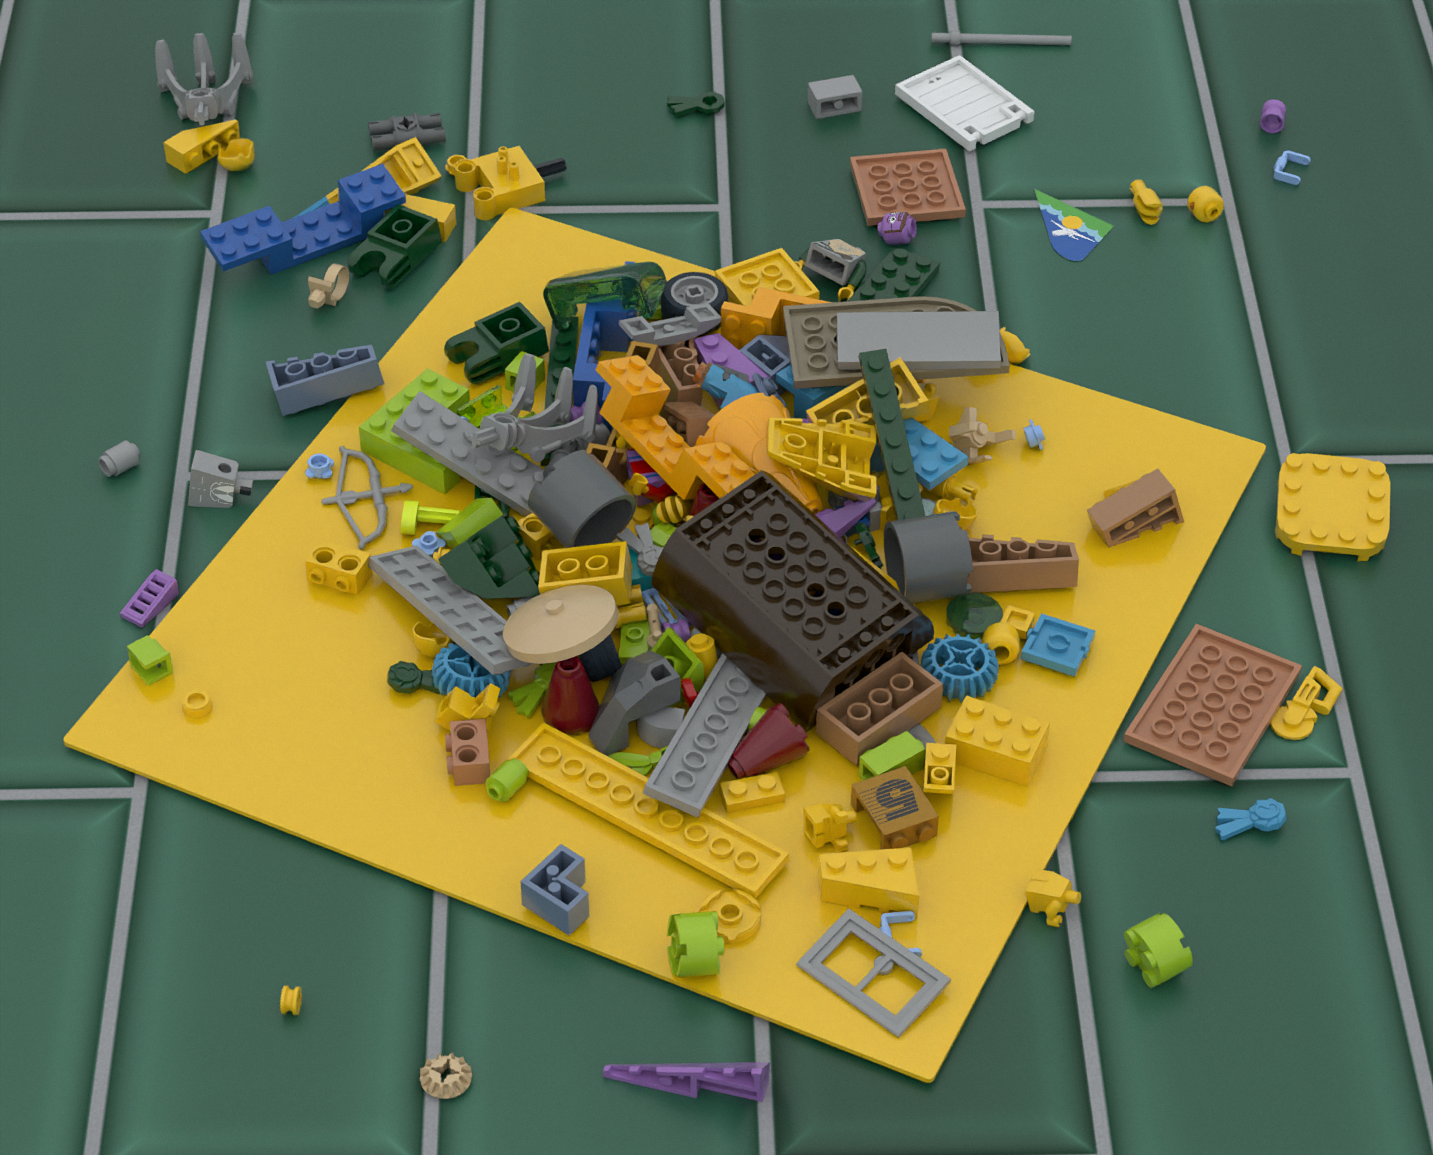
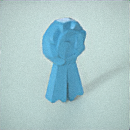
M1272 798L1257 800L1249 810L1218 808V826L1215 829L1220 834L1221 840L1228 839L1253 827L1261 831L1276 830L1287 820L1285 808L1282 803Z

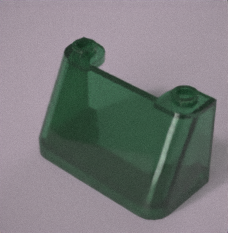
M654 262L577 270L547 282L543 291V298L555 329L568 328L570 316H576L578 308L576 304L620 299L624 310L632 307L644 319L653 318L667 280L661 266Z

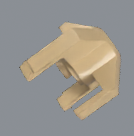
M967 407L958 424L949 427V437L954 447L968 456V464L974 465L992 460V456H978L977 448L1015 440V430L1008 429L997 433L990 432L985 423L977 421V408Z

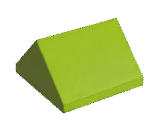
M477 498L439 529L436 535L440 539L445 540L446 544L453 549L502 516L503 513L492 498Z
M667 627L651 651L668 660L680 676V681L685 678H691L695 691L700 692L705 684L702 661L671 627ZM680 685V701H679V702H676V703H674V704H671V705H669V706H667V707H671V708H672V707H674V706H676V705H678V704L684 702V698L682 697V692H681V685Z

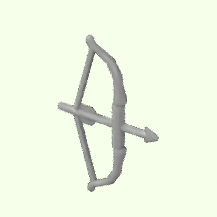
M340 446L339 451L343 456L336 496L324 498L321 502L323 505L333 503L339 505L360 540L358 548L363 550L366 544L381 535L386 526L388 507L385 505L383 495L396 492L405 493L412 489L413 486L412 484L400 483L398 486L382 488L380 482L381 474L377 470L374 461L364 452ZM348 456L361 458L367 464L371 490L357 493L353 490L342 492ZM373 497L379 524L373 533L364 538L345 505L355 503L357 499Z

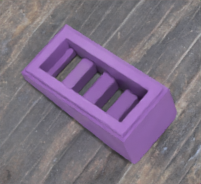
M156 569L120 612V617L143 628L179 595L177 580ZM139 609V610L143 611L144 613H143V614H140V613L136 612V610Z

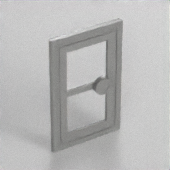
M849 908L796 963V966L898 1038L951 982V979ZM851 932L883 954L875 959L874 968L856 987L822 964ZM893 962L925 983L897 1015H894L862 992L877 974H889L893 970Z

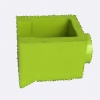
M147 635L127 646L130 666L148 686L173 673L170 652L165 651L155 639L152 640Z

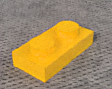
M778 772L719 783V791L727 813L785 802V791Z

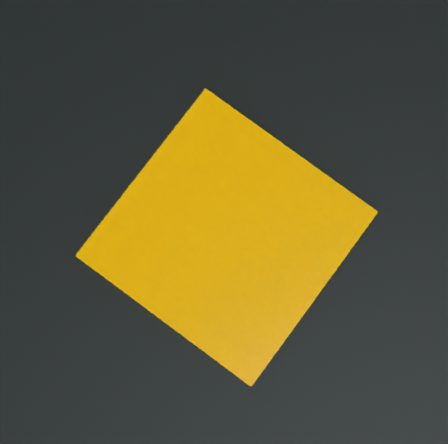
M509 208L378 363L384 384L371 390L354 393L349 397L149 635L165 651L170 652L173 673L148 686L130 666V661L128 660L63 738L64 744L79 752L923 1082L931 1083L937 1076L1028 903L1025 889L1036 869H1046L1265 453L1266 445L1009 364V373L925 379V384L931 382L935 384V394L939 396L933 418L920 421L919 423L952 446L954 445L949 437V427L958 424L967 407L977 408V421L985 423L990 432L997 433L1008 429L1015 430V440L977 448L978 456H992V460L974 465L968 464L955 473L958 481L978 490L976 499L973 500V504L978 510V515L972 526L966 531L969 533L968 538L982 539V534L994 535V540L1011 541V537H1018L1034 544L1037 539L1075 543L1079 567L1077 587L970 593L965 596L914 604L932 621L934 626V639L918 650L919 665L921 664L923 651H926L928 644L934 643L936 638L943 640L946 634L950 637H955L957 633L960 637H966L970 634L971 639L981 638L982 642L984 631L990 625L1001 621L1008 605L1035 612L1032 629H1034L1042 613L1095 630V638L1090 646V652L1087 654V658H1084L1074 677L1022 660L1021 651L1027 639L1019 638L1020 650L1016 659L1009 664L999 665L998 678L995 684H993L991 692H986L983 698L975 697L976 699L1050 722L1047 747L1027 787L955 764L954 794L924 792L923 789L925 761L924 769L912 775L939 816L937 836L928 841H921L905 847L911 848L919 891L918 919L910 922L888 923V926L891 928L892 939L907 949L920 948L922 951L920 958L949 977L951 982L899 1038L796 966V963L848 908L878 929L881 927V916L885 914L879 912V908L860 905V908L821 901L818 883L819 854L836 853L831 842L825 843L823 847L815 848L804 834L803 807L818 803H832L841 805L842 809L847 812L852 810L855 812L851 806L852 784L863 780L859 777V765L853 764L817 735L816 726L806 733L808 739L805 742L810 749L806 756L759 774L778 772L785 791V802L727 813L719 791V783L737 780L728 767H726L704 808L789 852V861L756 898L761 913L760 927L756 933L743 942L724 943V955L718 956L720 962L719 974L676 977L671 971L667 946H671V936H667L669 916L678 913L700 912V905L708 895L724 889V892L732 891L733 888L528 777L526 783L506 802L492 799L487 793L485 783L455 786L454 774H448L446 758V756H452V752H446L445 734H451V731L435 723L441 700L446 695H440L423 688H419L413 693H400L387 683L389 667L399 661L412 662L421 671L432 670L435 657H426L417 650L412 633V628L418 621L423 626L430 625L431 621L374 571L358 595L342 592L338 589L307 580L305 559L320 538L360 550L358 548L360 540L337 503L323 505L321 501L324 498L336 496L343 456L339 451V447L344 446L346 449L362 452L359 426L427 368L469 389L471 413L466 418L469 423L477 428L480 427L483 417L498 413L499 411L505 412L511 406L514 392L506 389L505 373L480 384L470 383L464 374L465 362L455 364L445 355L444 347L448 339L475 327L474 322L520 301L545 327L549 351L552 316H578V353L588 293L620 295L625 261L635 262L636 272L640 273V286L636 288L637 292L640 293V308L635 309H638V317L642 316L648 323L663 319L651 320L644 317L641 313V306L648 297L656 296L661 298L662 288L668 280L687 272H702L715 277V271L516 208ZM729 296L728 302L735 303ZM721 327L711 333L696 336L694 339L717 333L721 335ZM601 351L600 357L595 359H598L599 363V361L626 357L627 352ZM549 352L539 356V358L544 359L545 380L534 391L531 412L521 410L517 418L532 417L545 410ZM703 389L701 407L716 415L719 410L711 394ZM787 390L780 397L785 401L786 409L789 411L790 416L794 418V394ZM1030 419H1032L1034 426L1040 425L1045 440L1041 441L1042 450L1038 446L1030 448L1023 428L1030 426ZM517 447L510 448L541 469H545L546 466H541V461L535 462L528 453L522 454ZM314 454H325L333 459L334 466L331 467L332 476L320 479L315 477L308 478L305 475V471L308 469V459ZM368 455L374 461L377 470L381 474L380 482L382 488L398 486L400 483L412 484L413 488L405 493L396 492L383 495L385 505L388 507L386 526L381 535L366 544L365 548L361 551L375 556L412 547L413 540L421 538L427 531H433L436 535V532L445 524L418 521L415 535L401 534L404 501H419V506L460 510L461 512L474 501L475 484L460 476V482L449 492L443 494ZM348 456L342 492L353 490L357 493L371 490L367 464L361 458ZM1158 468L1176 491L1184 522L1176 524L1172 521L1161 525L1162 530L1154 532L1152 529L1140 532L1138 538L1108 547L1092 527L1087 510L1097 502L1105 500L1103 494L1105 490L1137 481L1145 474H1149ZM817 484L823 511L828 508L832 509L828 503V489ZM924 489L920 492L921 498H928L935 502L940 499L949 501L955 499L953 496L942 498ZM373 497L357 499L355 503L345 505L364 538L376 530L379 523ZM960 500V503L963 506L969 505L966 502ZM509 507V517L513 516L517 522L525 517ZM686 520L680 523H675L674 527L678 528L679 526L684 524ZM872 531L870 533L876 544V553L884 565L881 569L887 574L884 555V531ZM858 532L847 537V544L870 560L863 543L857 546L854 544V541L860 538ZM446 544V546H445L444 549H452V548H451L449 545ZM532 558L536 569L540 572L541 559L536 561ZM811 590L808 593L813 597L816 591ZM658 593L675 620L678 619L665 598ZM478 596L506 621L509 618L507 605L512 604L513 600L522 598L484 599ZM695 626L689 627L690 633L695 628ZM621 627L619 629L614 628L610 633L618 656ZM534 663L527 667L512 669L509 686L503 692L502 697L497 699L500 704L493 715L490 729L487 732L490 775L505 761H508V758L544 722L541 714L544 698L531 717L527 718L525 714L519 715L517 713L518 707H514L513 701H510L508 697L509 692L534 682L535 669L540 666L539 664ZM611 676L597 682L590 681L599 705L602 702ZM204 690L209 693L212 701L211 711L201 718H191L185 715L182 708V698L187 692ZM766 696L761 708L768 710L770 707L776 706V704ZM942 696L941 708L920 722L936 743L945 744V736L962 705L957 698H953L949 702L947 696ZM685 702L672 707L685 709L684 718L689 711ZM789 718V720L792 722L794 726L797 725L791 718ZM636 719L628 723L629 747L617 752L642 754L649 757V754L660 751L661 748L653 747L640 738L636 730ZM589 732L564 733L597 750L589 740ZM653 768L652 771L646 776L647 778H650L651 774L654 771ZM865 810L855 812L856 822L847 824V834L842 837V839L848 841V846H846L848 850L844 852L880 850L881 834ZM560 844L585 859L586 882L580 888L589 893V917L570 935H567L524 907L521 899L520 881ZM727 912L722 916L733 919L738 915L733 912ZM851 932L822 964L856 987L874 968L875 959L883 954ZM893 962V970L889 974H877L862 992L894 1015H897L925 983Z

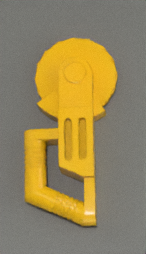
M1314 666L1309 675L1306 676L1293 700H1286L1285 707L1279 708L1270 723L1271 729L1284 739L1301 740L1308 737L1313 730L1314 723L1317 722L1315 712L1328 715L1343 688L1322 669ZM1315 679L1328 690L1323 701L1318 700L1321 686Z

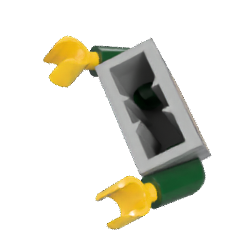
M840 239L812 242L810 247L799 257L800 261H794L802 272L806 266L841 285H847V287L839 290L838 302H841L843 298H848L847 301L854 294L853 291L859 288L865 278L867 270L865 262L866 253L859 247H854Z

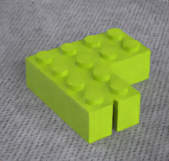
M427 368L359 426L360 446L362 452L446 494L460 482L461 475L391 431L396 421L419 391L460 417H467L471 413L469 389Z

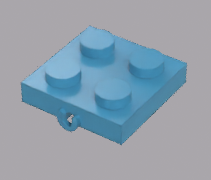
M1041 613L1034 629L1030 628L1027 633V642L1021 651V659L1075 677L1084 658H1087V654L1090 652V646L1095 638V630Z

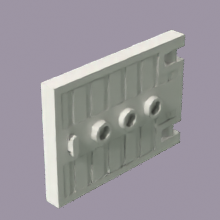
M960 55L904 80L895 86V95L968 151L976 148L977 141L984 145L1020 128V121L1022 120L1027 124L1034 121V110Z

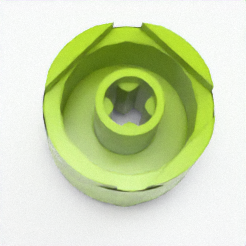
M716 911L678 913L669 916L667 936H671V946H667L671 971L676 977L719 974L720 962L718 956L724 955V940L722 936L717 937L718 915Z
M1158 913L1123 932L1128 949L1124 951L1125 957L1132 967L1137 965L1143 971V979L1150 988L1160 985L1192 967L1193 958L1189 946L1185 949L1183 948L1180 939L1184 935L1169 915L1165 913L1160 915Z

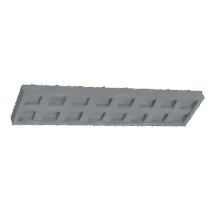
M417 545L369 557L368 567L492 675L502 674L508 670L534 664L520 661L509 653L503 639V629L506 620L474 593L453 583L445 569Z

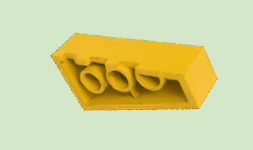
M901 357L892 361L890 366L903 420L928 413L929 400ZM863 379L806 411L808 423H817L818 419H826V424H840L841 420H851L874 426Z

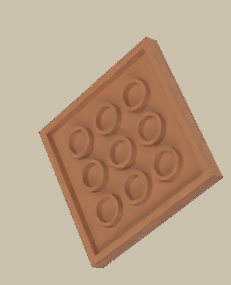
M946 149L850 157V167L867 226H878L879 222H882L884 215L892 212H907L916 222L965 217V205Z

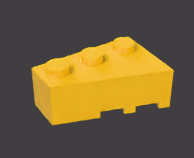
M911 848L819 854L818 883L822 902L860 908V905L879 908L881 913H889V910L897 912L912 911L915 913V919H918L919 891Z

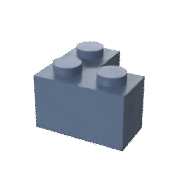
M560 844L520 881L521 899L524 907L567 935H570L589 917V893L580 888L586 882L585 859Z

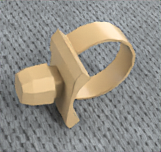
M332 264L328 268L324 280L309 276V305L313 308H319L324 303L336 306L337 301L344 296L348 286V268L343 265ZM337 275H338L337 284H336V287H335V289H334V283H335L336 277H337Z

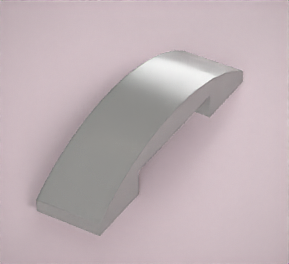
M708 303L686 307L685 314L681 317L648 323L642 316L620 320L619 326L633 341L660 346L679 343L699 336L719 324L722 318Z

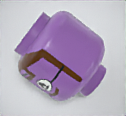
M907 212L886 213L882 222L878 224V234L880 237H883L888 245L908 244L916 236V221Z

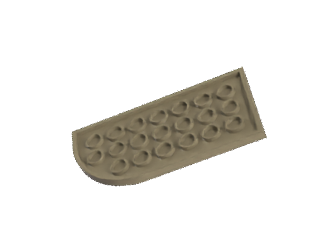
M926 296L783 306V318L794 389L852 385L863 379L861 370H838L837 312H956L976 310L953 300ZM999 332L1000 368L909 369L915 380L1006 374L1009 373L1010 365L1005 343Z

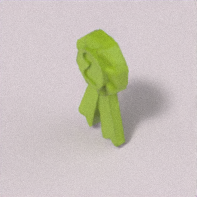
M557 662L544 663L535 669L534 682L508 693L510 701H513L514 707H518L517 713L519 715L525 714L527 718H530L546 694Z

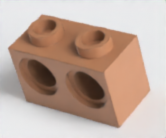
M486 719L450 722L451 734H445L446 752H452V756H446L448 774H454L455 786L484 784L490 776Z

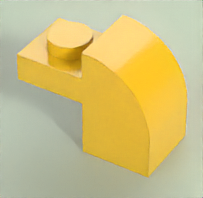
M490 683L477 697H472L469 693L455 686L441 700L435 723L450 731V722L486 719V731L488 732L493 715L500 704L497 701L500 688Z

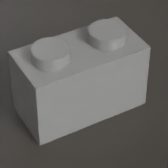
M854 75L808 83L807 103L816 119L858 112L862 110V90Z

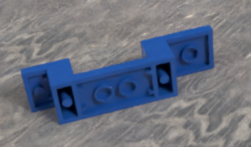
M380 164L338 180L339 201L284 222H281L272 208L267 206L200 231L201 239L223 272L260 258L272 275L367 239V233L384 217V211L394 208L397 204L406 203V195L386 167Z
M625 261L620 295L588 293L573 376L574 406L581 407L582 403L586 401L589 387L595 385L598 392L597 404L600 409L602 408L611 386L595 371L598 365V359L595 358L600 357L601 351L628 352L629 342L633 341L619 326V321L638 317V309L635 308H640V293L636 289L640 286V273L636 272L635 262ZM602 416V422L611 434L613 426Z

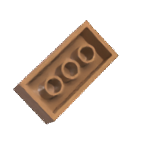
M901 652L818 708L816 734L858 766L860 756L867 750L874 749L887 742L891 737L910 730L940 709L943 683Z

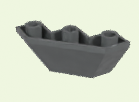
M651 650L628 659L611 676L589 732V740L598 752L608 756L629 747V722L680 701V676L665 657Z

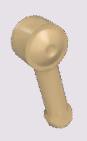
M649 604L645 609L651 633L647 638L649 651L652 650L664 633L661 630L660 610L655 604Z

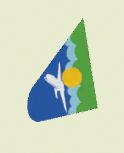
M1034 189L1051 244L1058 254L1068 260H1083L1114 227L1107 222Z

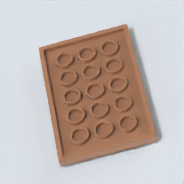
M1196 624L1125 732L1123 742L1232 786L1301 674L1302 665Z

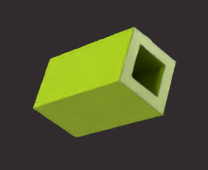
M908 731L898 736H893L887 742L874 749L867 750L860 756L859 777L862 780H866L904 766L913 775L924 769L925 747L919 739H915Z

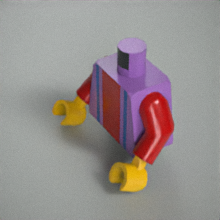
M617 432V447L622 450L627 447L628 450L626 451L627 474L630 480L628 484L632 487L637 506L652 502H664L665 498L678 495Z

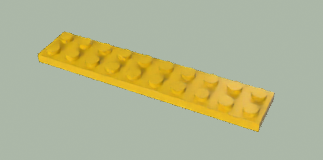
M544 722L508 758V761L518 759L524 763L529 772L528 778L733 889H740L752 895L755 899L789 861V852L706 808H703L699 817H696L643 794L644 787L649 778Z

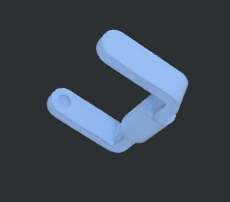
M1284 151L1273 167V177L1279 181L1298 185L1301 181L1300 177L1282 172L1287 160L1308 165L1311 159L1306 155Z
M912 911L885 913L881 916V927L879 930L892 938L891 928L888 926V923L915 920V913ZM920 948L908 949L918 957L922 956Z

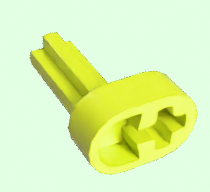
M405 500L401 519V534L415 535L418 521L447 524L460 513V510L419 506V501Z

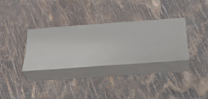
M999 311L837 312L838 370H861L858 358L859 353L879 349H887L890 363L901 357L908 369H986L1001 367Z

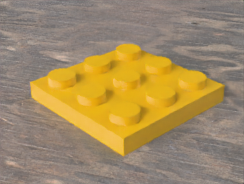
M782 248L715 271V277L724 283L728 295L739 305L750 306L758 287L819 299V290Z

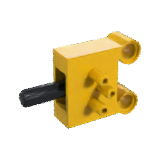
M502 146L498 149V152L474 159L457 161L454 165L455 186L461 192L475 190L473 193L475 217L480 220H490L496 215L505 213L509 208L520 209L544 202L545 182L542 178L565 171L567 165L564 158H559L533 166L520 146L509 149Z

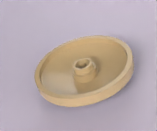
M592 585L560 587L530 599L515 610L505 623L503 639L509 653L520 661L536 664L559 662L578 656L601 643L616 626L619 612L613 596L601 587Z

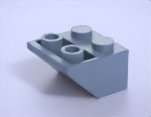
M758 335L739 350L771 377L778 387L776 392L779 396L787 391V389L776 382V373L791 365L787 337Z

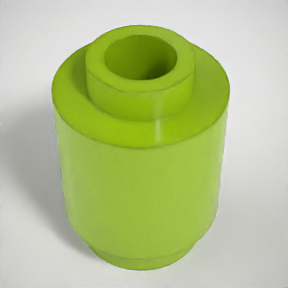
M518 759L505 761L486 779L485 785L488 795L497 801H508L526 783L529 775L527 767Z

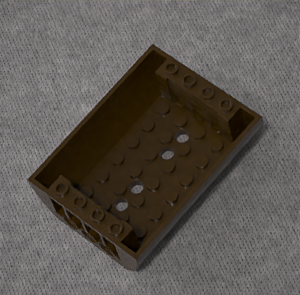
M762 470L676 528L665 544L652 576L651 585L702 634L711 636L714 639L715 646L760 690L764 691L776 705L781 703L787 709L790 718L796 724H799L806 733L816 726L818 708L899 653L903 652L910 657L934 639L932 621L773 475ZM760 537L764 539L762 542H753V540ZM780 554L783 556V559L775 561L770 559L769 555ZM811 590H819L820 592H822L823 595L820 597H812L808 594V592ZM832 608L839 609L843 614L833 616L828 610Z

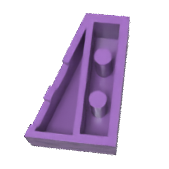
M719 333L694 339L697 363L700 365L703 381L712 364H719L747 374L749 376V383L754 387L752 375L755 372L764 378H771ZM712 396L719 410L724 400L720 398L718 401Z

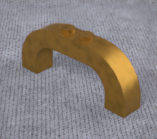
M632 341L626 357L638 355L660 376L658 345ZM613 427L606 446L589 443L586 452L594 454L623 485L628 478L626 451L628 450L627 447L623 450L617 447V431Z

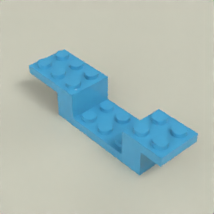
M791 365L776 373V382L794 394V418L807 419L806 411L850 386L794 389ZM912 417L903 420L917 482L925 488L931 490L968 465V456ZM876 436V445L870 458V472L876 470L878 473L884 471V466Z

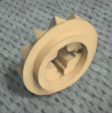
M452 1052L449 1056H441L438 1053L435 1059H427L425 1066L420 1069L422 1088L429 1095L436 1098L448 1099L456 1097L466 1091L472 1080L471 1066L466 1063L464 1057L457 1058ZM447 1068H450L451 1074L442 1083L441 1074Z

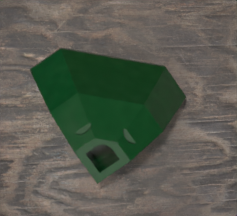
M506 513L438 559L453 583L484 599L536 597L540 595L538 588L540 572L533 563V554L519 533L521 530L519 523L513 516L508 517Z

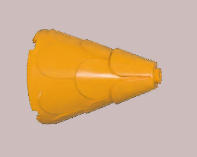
M764 393L743 396L725 406L707 423L710 428L704 436L699 435L695 446L723 441L741 461L748 465L754 474L761 470L770 473L814 514L823 511L816 482L767 456L769 418H791L789 411L776 396H765Z

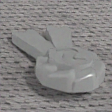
M649 524L635 525L637 537L629 528H625L622 533H617V539L621 542L627 541L628 548L639 555L637 557V567L641 573L652 577L657 560L664 547L661 548L653 545Z

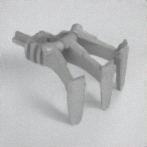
M203 33L195 34L193 40L196 79L198 84H201V88L189 91L183 89L177 82L173 61L165 40L156 42L157 84L160 93L168 90L171 91L174 101L179 107L177 111L181 120L189 118L192 121H199L200 125H205V120L215 119L218 114H234L235 105L233 103L237 97L240 84H253V72L246 44L241 33H233L232 37L234 70L229 79L216 89L209 88V83H216V75L209 45Z
M525 354L521 359L511 406L505 412L499 411L498 413L483 417L480 430L470 434L468 440L472 442L471 446L473 448L487 444L499 451L517 447L522 454L528 453L535 462L542 461L545 454L581 436L589 445V443H593L597 436L595 431L598 403L597 387L595 385L589 387L583 416L569 423L571 419L573 375L571 369L564 367L560 375L554 403L535 416L517 418L521 410L531 412L534 404L536 362L534 355ZM554 422L561 424V426L549 427Z

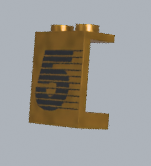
M906 766L852 784L851 806L855 812L865 810L881 834L880 850L905 848L921 841H928L937 836L939 816Z

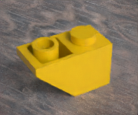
M926 743L924 792L954 794L955 744Z

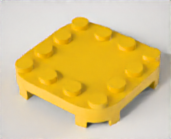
M1292 453L1287 456L1286 461L1281 466L1277 482L1276 539H1280L1283 544L1291 548L1292 554L1302 556L1303 550L1358 555L1357 561H1368L1370 556L1379 553L1381 549L1384 550L1390 523V480L1386 467L1382 462L1309 453Z

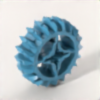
M958 633L955 637H950L946 634L943 640L936 638L935 642L928 644L926 651H923L920 664L923 669L943 683L942 696H947L949 702L953 698H957L962 703L966 696L983 698L986 692H991L993 684H995L998 678L999 663L998 659H996L995 651L989 650L988 643L982 644L981 638L971 639L970 634L966 637H960Z
M449 643L448 648H441L440 653L436 654L432 666V676L435 688L439 689L440 695H447L457 686L469 693L470 696L477 697L492 683L500 688L498 697H502L503 692L509 686L511 670L505 671L502 674L492 675L459 645Z

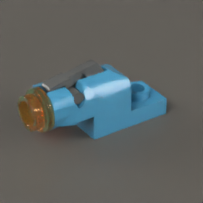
M701 362L692 381L698 383V387L706 390L718 401L720 398L724 400L719 411L743 396L759 393L749 383V376L747 374L719 364L714 365L710 362L708 364Z

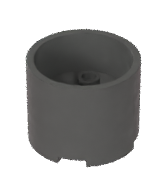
M586 450L570 453L554 463L553 467L555 470L547 476L543 483L537 481L532 488L528 498L529 509L564 548L605 544L615 540L617 533H621L626 528L635 513V498L594 454H588Z
M956 511L889 521L885 525L884 555L887 574L896 581L899 591L913 604L965 596L971 592V585L967 584V578L973 572L970 544L966 530H962L958 526L957 521L960 520V515Z

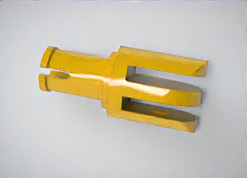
M1142 180L1133 181L1129 189L1134 195L1133 204L1146 224H1156L1160 219L1158 215L1162 213L1163 204L1155 191L1146 188Z
M953 474L931 490L921 485L924 490L942 498L953 496L960 498L961 501L967 504L973 503L978 493L977 488L958 481L956 474Z
M679 495L669 496L665 498L664 502L658 504L656 509L657 516L664 523L683 522L686 520L687 515H689L693 501L691 499L683 500Z

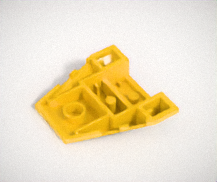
M769 418L767 456L839 496L864 502L875 498L876 476L870 475V458L876 445L874 426L851 420H841L840 424H826V419H818L817 423H803V420L798 418Z

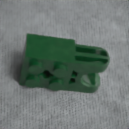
M397 204L367 233L368 238L350 254L348 268L350 273L361 277L373 270L379 269L382 285L391 289L395 288L442 243L438 220Z
M520 301L474 322L475 327L451 337L446 341L444 353L450 361L455 364L465 362L464 374L472 384H480L505 373L507 366L521 351L537 357L549 352L545 327Z

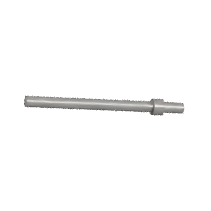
M950 31V33H931V42L950 43V45H959L960 43L1071 45L1072 37L1054 35L963 34L960 31Z

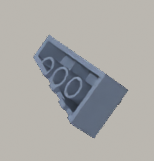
M372 345L341 349L337 351L336 355L331 356L324 354V352L316 353L312 359L300 361L298 356L287 359V363L276 364L275 360L266 361L282 416L294 414L313 406H320L326 402L345 398L364 390H371L384 384Z

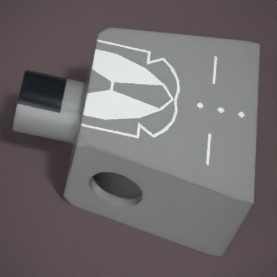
M196 450L191 467L188 506L230 508L233 506L235 493L251 496L253 480L238 477L239 464L237 461Z

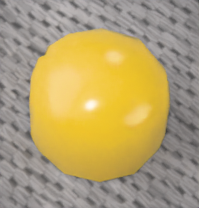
M234 139L229 141L226 150H223L221 147L219 149V164L225 169L234 172L249 168L255 159L254 142L250 139Z
M1003 327L999 332L1005 343L1009 364L1018 365L1030 356V350L1028 348L1025 349L1019 338L1005 331L1006 328Z
M960 498L950 501L946 499L937 500L933 508V514L956 511L960 515V520L957 521L958 526L966 531L972 526L978 515V510L973 503L963 506L960 503Z
M418 621L412 628L415 646L426 657H436V654L440 653L441 648H448L449 643L457 645L433 622L428 626H423Z

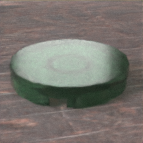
M970 593L969 595L955 597L950 601L946 609V623L948 627L950 625L953 628V632L955 634L958 633L960 637H966L970 634L973 640L977 638L982 639L984 631L990 625L999 623L1003 617V611L999 603L992 597L982 593Z

